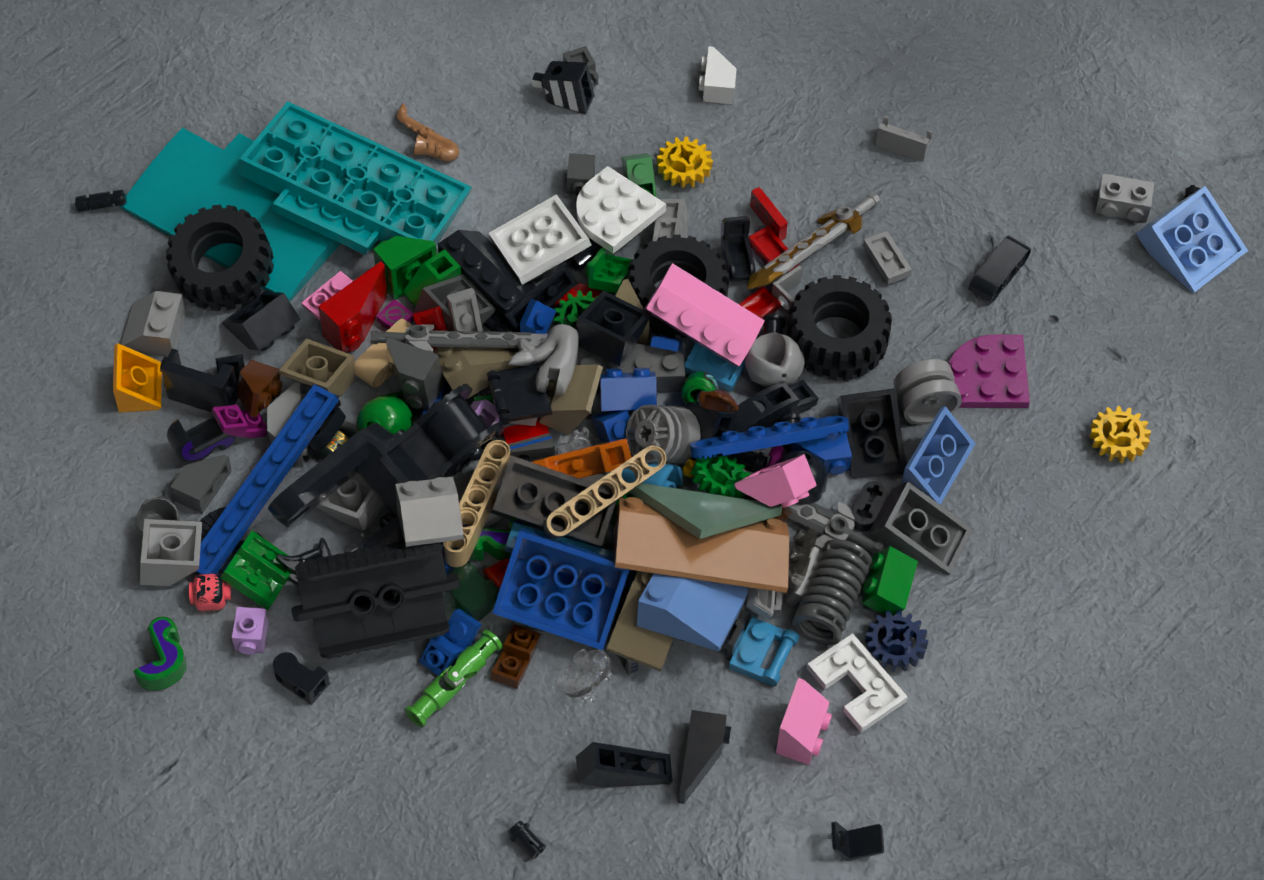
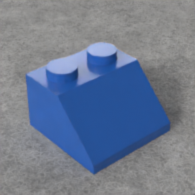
M635 368L633 373H622V369H607L606 373H601L599 381L601 411L637 410L644 405H657L655 372H650L649 368Z

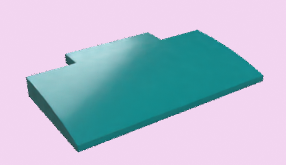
M288 101L239 158L237 169L238 175L280 194L272 205V212L364 255L368 254L377 240L382 242L394 236L434 241L437 245L472 188L461 181Z
M182 127L140 176L126 195L127 203L121 205L120 209L168 236L176 234L174 231L178 223L183 224L186 216L190 213L192 215L199 213L198 209L203 207L207 210L212 209V205L221 204L222 208H226V205L236 206L238 212L240 209L246 210L250 213L251 217H255L260 222L274 256L272 260L274 264L273 272L268 274L270 280L267 286H261L260 288L267 292L284 293L291 302L341 243L272 212V205L280 194L237 174L239 158L254 140L238 133L223 150ZM232 243L219 244L210 248L203 256L228 269L237 262L243 247Z

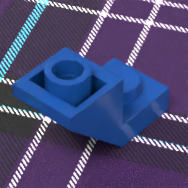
M530 299L520 321V332L546 334L556 310Z
M461 609L454 610L448 622L450 630L447 633L430 639L419 663L437 676L447 667H453L456 664L458 655L467 646L472 645L482 626L480 622Z

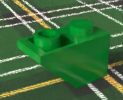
M643 153L621 157L624 177L657 198L652 156Z
M444 249L423 262L404 289L403 295L416 308L422 288L461 275V266Z

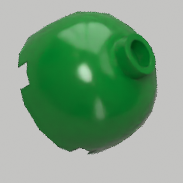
M381 396L372 399L361 407L357 416V432L374 423L380 424L393 434H396L401 429L407 431L412 427L410 420L412 413L405 402L397 397Z

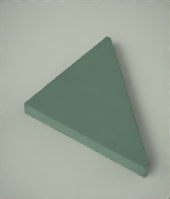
M641 483L629 491L632 495L641 499L644 503L699 539L780 516L782 512V506L779 504L770 507L760 501Z

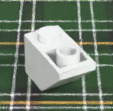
M709 46L708 56L702 57L701 71L706 73L705 76H700L699 91H704L703 102L733 104L736 68L714 47Z

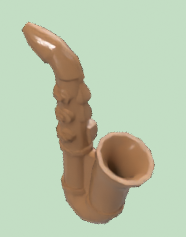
M401 104L397 112V119L407 129L418 133L413 156L427 155L447 162L458 158L460 151L456 143L409 117L405 104Z

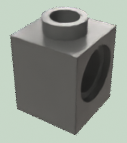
M569 153L567 194L579 195L583 186L595 176V155Z

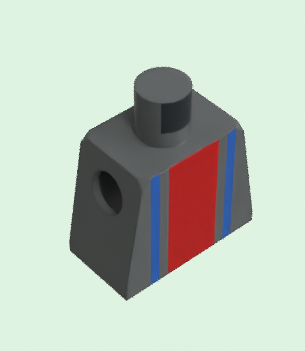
M538 417L535 426L511 423L504 425L506 429L497 440H502L509 445L510 456L521 459L546 458L555 455V445L549 429L546 425L539 423L540 417Z

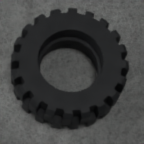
M221 204L212 205V209L206 210L203 207L198 209L199 213L195 215L190 213L184 218L185 222L183 224L178 223L174 231L176 234L170 236L168 240L170 248L166 250L167 266L180 292L191 303L195 302L198 307L207 309L210 306L212 311H221V307L232 310L236 308L235 305L242 303V305L249 303L250 297H257L262 292L261 286H267L270 280L268 274L273 272L274 267L272 262L274 258L273 251L260 222L255 217H251L250 213L246 210L240 209L238 212L236 206L226 205V208H222ZM232 243L243 247L237 262L226 270L211 273L198 269L202 256L216 245Z
M673 235L672 238H667L666 236L659 237L657 242L652 240L644 245V249L640 248L634 254V259L630 261L628 266L627 279L633 287L643 309L657 289L655 284L663 279L672 263L728 297L729 273L727 272L725 260L721 258V254L716 249H710V244L703 240L698 242L696 237L688 236V238H682L681 235ZM650 315L649 327L652 333L657 335L663 333L666 334V337L672 338L674 336L688 338Z
M834 275L832 279H827L826 276L819 278L817 283H814V281L805 285L804 290L802 289L796 294L795 301L790 306L787 336L791 337L801 349L805 359L804 368L807 371L812 369L815 375L819 377L826 375L831 380H837V377H843L844 380L853 379V375L856 374L858 377L867 374L868 369L873 370L879 365V361L884 358L888 347L892 315L889 312L887 301L885 299L881 300L882 294L876 289H870V284L864 281L862 283L857 282V278L850 276L848 279L841 278V275ZM840 317L854 322L862 332L851 338H835L823 333L816 324L826 318Z

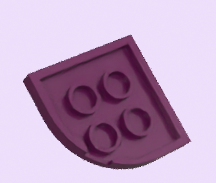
M993 334L976 337L964 343L952 355L949 365L962 398L959 408L1029 407L1030 399L1023 335Z

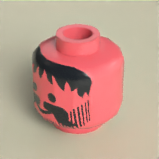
M220 573L199 574L194 578L193 582H189L190 605H195L198 611L222 610L226 605V600H231L232 598L231 585L225 583L220 578L222 575Z

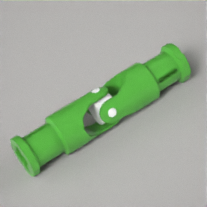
M483 630L481 637L472 646H467L458 655L456 664L453 667L449 666L444 669L421 692L422 696L412 706L408 705L404 709L408 718L415 725L423 728L426 725V720L436 710L440 711L464 687L467 679L476 675L486 665V660L495 651H500L503 648L499 638L491 631ZM444 677L446 685L455 689L446 691L440 687L439 681Z

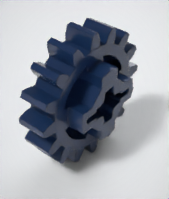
M900 610L897 611L896 616H892L890 611H886L884 619L877 615L875 622L869 623L868 632L865 635L866 649L870 653L873 652L872 656L876 661L881 660L882 668H885L888 664L891 665L892 672L896 671L897 666H901L903 671H907L909 663L916 667L919 659L924 658L925 649H927L929 641L925 639L927 630H919L922 622L920 620L912 622L911 613L905 618L902 617ZM879 633L881 634V644L878 642ZM912 638H914V640H915V647H914V649H913V647H912V644H913V643L911 642V639H912Z

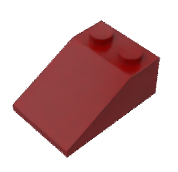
M382 262L376 264L318 306L322 336L335 349L349 353L350 351L357 350L366 339L376 319V315L388 296L385 265Z

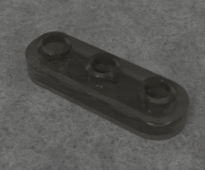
M806 526L804 529L799 528L792 539V543L795 545L789 552L787 593L790 595H794L804 581L818 536V531L809 526Z

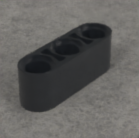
M1009 235L1006 236L974 275L968 290L993 303L1025 264L1031 253V248Z

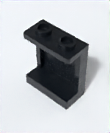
M172 348L168 357L165 356L163 358L160 372L163 375L168 399L211 413L213 407L235 405L238 401V385L234 366L223 363L218 375L214 376L182 366L178 350Z

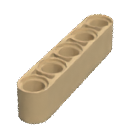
M494 440L487 444L459 503L462 527L466 524L471 525L470 527H463L464 539L443 542L445 562L452 567H461L468 562L491 512L507 461L510 457V447L502 440ZM456 547L461 548L460 550H452V548Z
M658 446L646 447L553 511L544 522L546 534L554 539L564 537L650 478L665 465L666 454L664 450ZM647 453L657 456L658 465L656 467L646 464L645 455ZM622 470H632L635 474V481L633 483L625 482L622 479ZM606 485L611 489L612 496L610 499H603L599 496V486ZM583 501L588 505L589 512L587 515L581 516L576 513L574 509L576 502ZM559 517L564 520V531L557 532L552 529V518Z

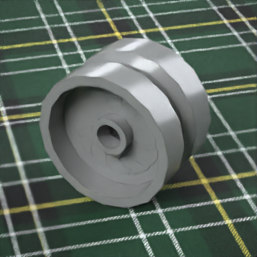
M929 359L916 362L899 372L893 381L904 418L912 424H931L941 406H946L950 413L953 414L962 403L961 394L958 386L955 384L951 366L943 360Z

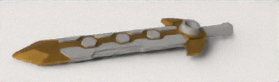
M871 193L867 199L852 209L850 207H841L818 218V223L824 224L752 274L747 289L770 284L840 234L847 232L855 234L861 230L863 221L860 215L873 206H877L880 203L879 196Z

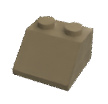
M305 339L280 368L279 375L309 386L315 384L332 394L342 396L354 382V356Z
M575 365L571 382L563 396L556 395L557 381L549 380L547 396L552 409V415L540 417L539 423L569 435L591 412L603 367L600 365Z

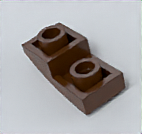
M514 624L503 644V652L491 672V680L518 689L535 653L541 633Z

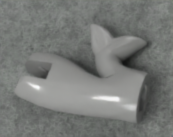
M555 325L549 331L545 342L537 348L522 338L518 343L519 352L512 356L509 365L525 366L531 363L546 361L537 373L536 389L539 392L545 393L549 380L557 381L556 395L563 396L571 382L576 365L579 341L578 332L568 325Z

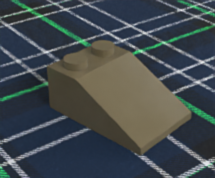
M438 347L433 350V353L439 356L442 374L450 388L454 390L458 386L467 383L473 389L469 397L489 386L490 381L487 379L489 371L523 367L509 365L512 356L519 352V349Z
M638 571L606 651L661 672L675 638L637 626L638 601L654 574Z

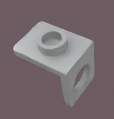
M800 266L778 277L776 282L773 283L772 295L781 302L780 308L787 315H789L791 303L795 301L787 292L800 283L802 274ZM781 296H783L786 299L789 306H787L783 302Z

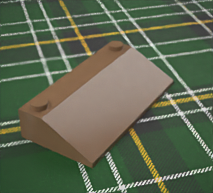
M635 497L619 498L613 527L614 566L616 568L787 593L789 570V531L787 523L770 518L699 539L644 503L641 499Z

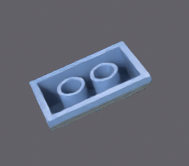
M941 406L904 469L901 483L910 482L940 505L976 444L946 406Z

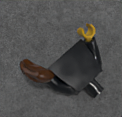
M722 390L700 391L697 396V402H687L683 407L690 410L696 416L700 426L701 439L722 436L723 432L731 431L737 416L734 412H737L739 409L732 396ZM693 457L686 461L683 467V474L685 476L694 478L691 471L697 458Z

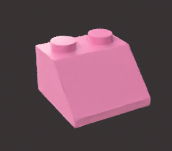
M805 454L756 471L734 484L737 490L770 507L781 504L783 508L799 502L798 500L809 496L808 490L817 486Z
M798 678L780 726L776 754L809 765L812 756H818L820 753L823 739H820L819 736L822 730H828L832 714L828 713L830 702L804 679Z

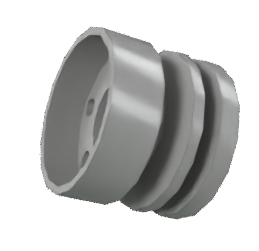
M652 404L641 406L633 412L626 428V438L630 453L633 456L646 447L658 446L666 454L665 464H685L688 459L693 458L691 456L690 444L701 439L700 426L696 416L690 410L683 407H665ZM647 453L645 455V462L658 464V458L655 454Z

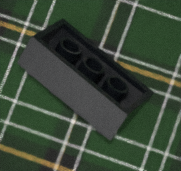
M457 230L438 243V253L445 249L461 266V275L463 274L496 308L495 313L503 320L502 323H506L504 313L536 287L531 281L522 285L499 250L480 231Z

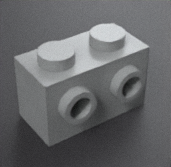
M1102 174L1095 213L1107 217L1147 222L1152 205L1154 182Z

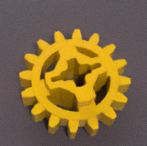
M685 136L684 141H680L676 137L673 144L667 141L665 142V148L660 147L659 155H657L658 174H663L664 181L671 179V186L681 183V188H684L689 183L693 188L695 187V181L702 184L704 183V176H710V170L713 165V159H711L712 152L706 151V144L699 146L698 139L689 142L687 136Z
M1117 406L1116 411L1113 412L1107 407L1104 414L1099 412L1096 420H1093L1089 438L1094 439L1093 448H1101L1100 456L1107 453L1109 461H1112L1114 457H1118L1119 462L1123 463L1125 457H1127L1132 462L1136 455L1141 457L1144 450L1147 449L1151 430L1146 429L1147 421L1139 420L1141 417L1140 413L1131 414V408L1124 412L1120 406Z

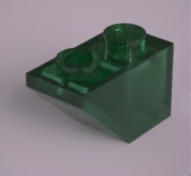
M468 561L461 567H454V574H458L461 586L453 589V608L455 610H463L479 622L494 609L498 597V589L489 579L485 581L479 575L475 565Z

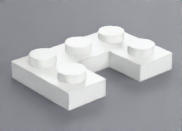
M853 633L807 664V670L824 690L848 675L863 692V694L843 708L845 715L861 733L907 702L908 696Z

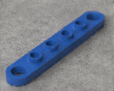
M830 416L819 419L805 417L800 419V422H777L774 424V427L768 428L755 426L741 433L727 431L723 432L722 436L692 442L690 444L691 456L702 459L704 456V459H707V456L709 458L715 457L718 454L725 456L828 437V434H843L849 431V419L843 416Z

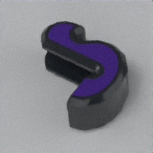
M747 216L724 218L721 221L722 253L731 282L748 281L750 276L756 272L748 236L750 220Z
M215 417L187 431L184 430L179 419H177L170 425L166 435L176 456L182 462L202 460L217 447L220 450L228 448L237 438L222 432Z

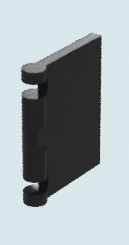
M538 364L501 371L491 370L487 373L499 421L503 425L514 421L552 415L547 392H539L536 389L535 382L539 371Z

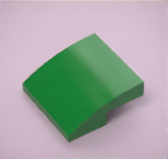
M252 530L220 578L268 610L288 581V576L292 574L276 561V557L278 554L289 555Z

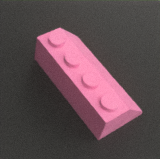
M673 263L644 308V311L651 313L652 316L735 367L741 365L764 323V320Z

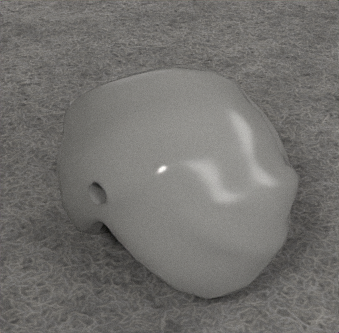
M775 332L755 339L745 356V367L750 379L766 388L782 381L787 385H791L801 375L805 363L804 355L797 343L791 337Z

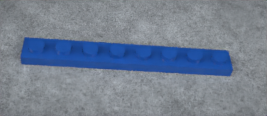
M315 384L312 386L201 542L199 570L194 573L198 575L212 574L219 571L339 400L336 395Z

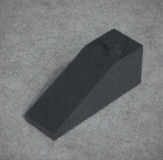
M696 710L691 711L679 803L685 804L721 756L723 743L729 744L731 726H726L727 715Z
M592 742L576 755L578 784L605 788L670 784L673 782L670 754Z

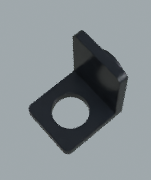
M831 822L833 850L846 861L884 853L883 827L880 824L847 831L838 822ZM838 834L840 835L842 840V847L839 842Z

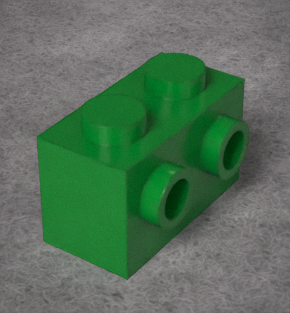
M889 546L881 552L875 553L871 558V571L869 578L863 586V592L865 593L862 604L883 615L886 614V611H890L892 616H895L898 610L902 612L906 608L918 561Z

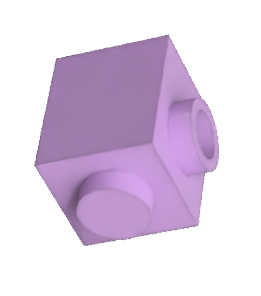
M237 607L232 633L235 651L247 655L254 654L255 652L264 653L269 624L266 609Z

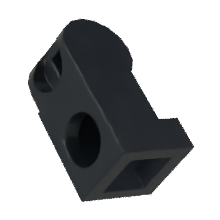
M280 653L273 660L272 666L275 671L276 680L311 705L330 684L327 671L319 666L314 672L300 664L297 657L292 653Z

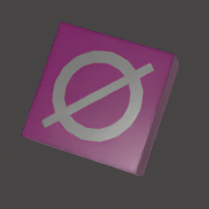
M394 299L376 315V320L385 328L390 329L400 319L411 323L414 320L412 315L414 313Z

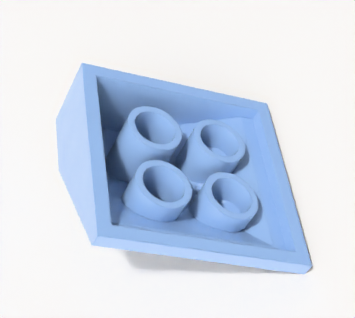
M1206 186L1200 188L1135 233L1148 254L1191 293L1196 292L1248 251Z

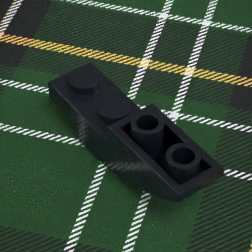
M804 380L791 385H787L782 381L740 403L738 411L734 412L737 416L731 431L741 433L755 426L772 427L773 422L778 421L785 414L798 413L816 406L819 398Z

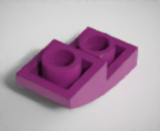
M238 405L213 407L212 413L222 432L228 435L258 438L265 437L267 434V425L260 413L256 417L250 416L247 410L241 411Z

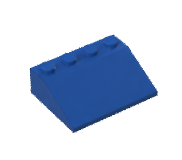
M523 528L519 530L492 613L603 650L630 570L616 568L613 558Z

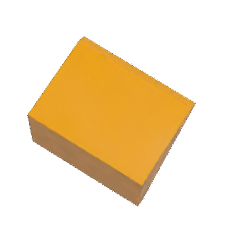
M117 343L114 345L113 393L118 411L159 410L161 408L162 396L161 361Z

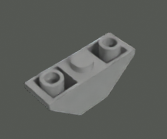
M300 382L292 384L267 407V432L270 445L307 395V393H302ZM308 445L294 463L297 467H303V456H308Z

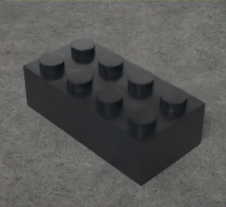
M510 456L490 513L545 531V519L553 511L594 483ZM603 486L598 488V494L601 498H611V489ZM578 501L575 503L574 509L577 514L581 516L588 514L589 507L585 502ZM616 501L564 537L600 548L603 544ZM554 517L551 520V527L554 531L562 532L565 529V522L559 517Z

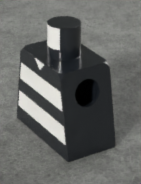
M552 61L549 63L545 73L535 72L533 75L532 86L544 89L549 104L582 114L587 113L595 96L587 63Z

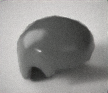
M159 497L143 502L135 518L138 535L143 538L144 519L179 521L180 516L176 505L168 499Z

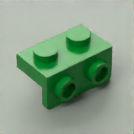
M604 247L598 249L596 256L586 266V277H589L588 288L603 290L610 294L617 293L622 281L627 279L628 266L632 259L614 256Z

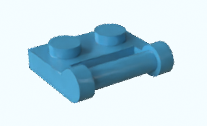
M752 617L729 663V669L767 685L777 686L781 678L779 673L792 646H796L800 636L793 630H784ZM774 640L781 642L769 669L761 668Z

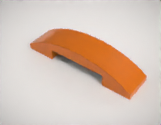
M626 438L531 462L576 478H583L611 472L632 457Z

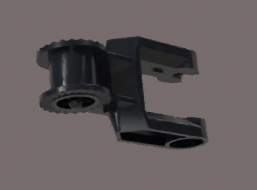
M463 384L458 386L457 389L452 390L450 394L445 395L442 400L433 403L427 413L421 415L420 419L415 421V424L407 431L401 429L396 434H393L378 423L360 430L282 491L271 502L268 510L280 523L288 528L305 517L322 500L335 492L355 474L359 473L394 514L395 518L352 551L401 542L404 538L397 514L395 484L455 476L457 472H461L464 467L469 466L472 461L479 460L487 444L497 440L506 428L501 422L488 428L465 401L473 389L469 384Z

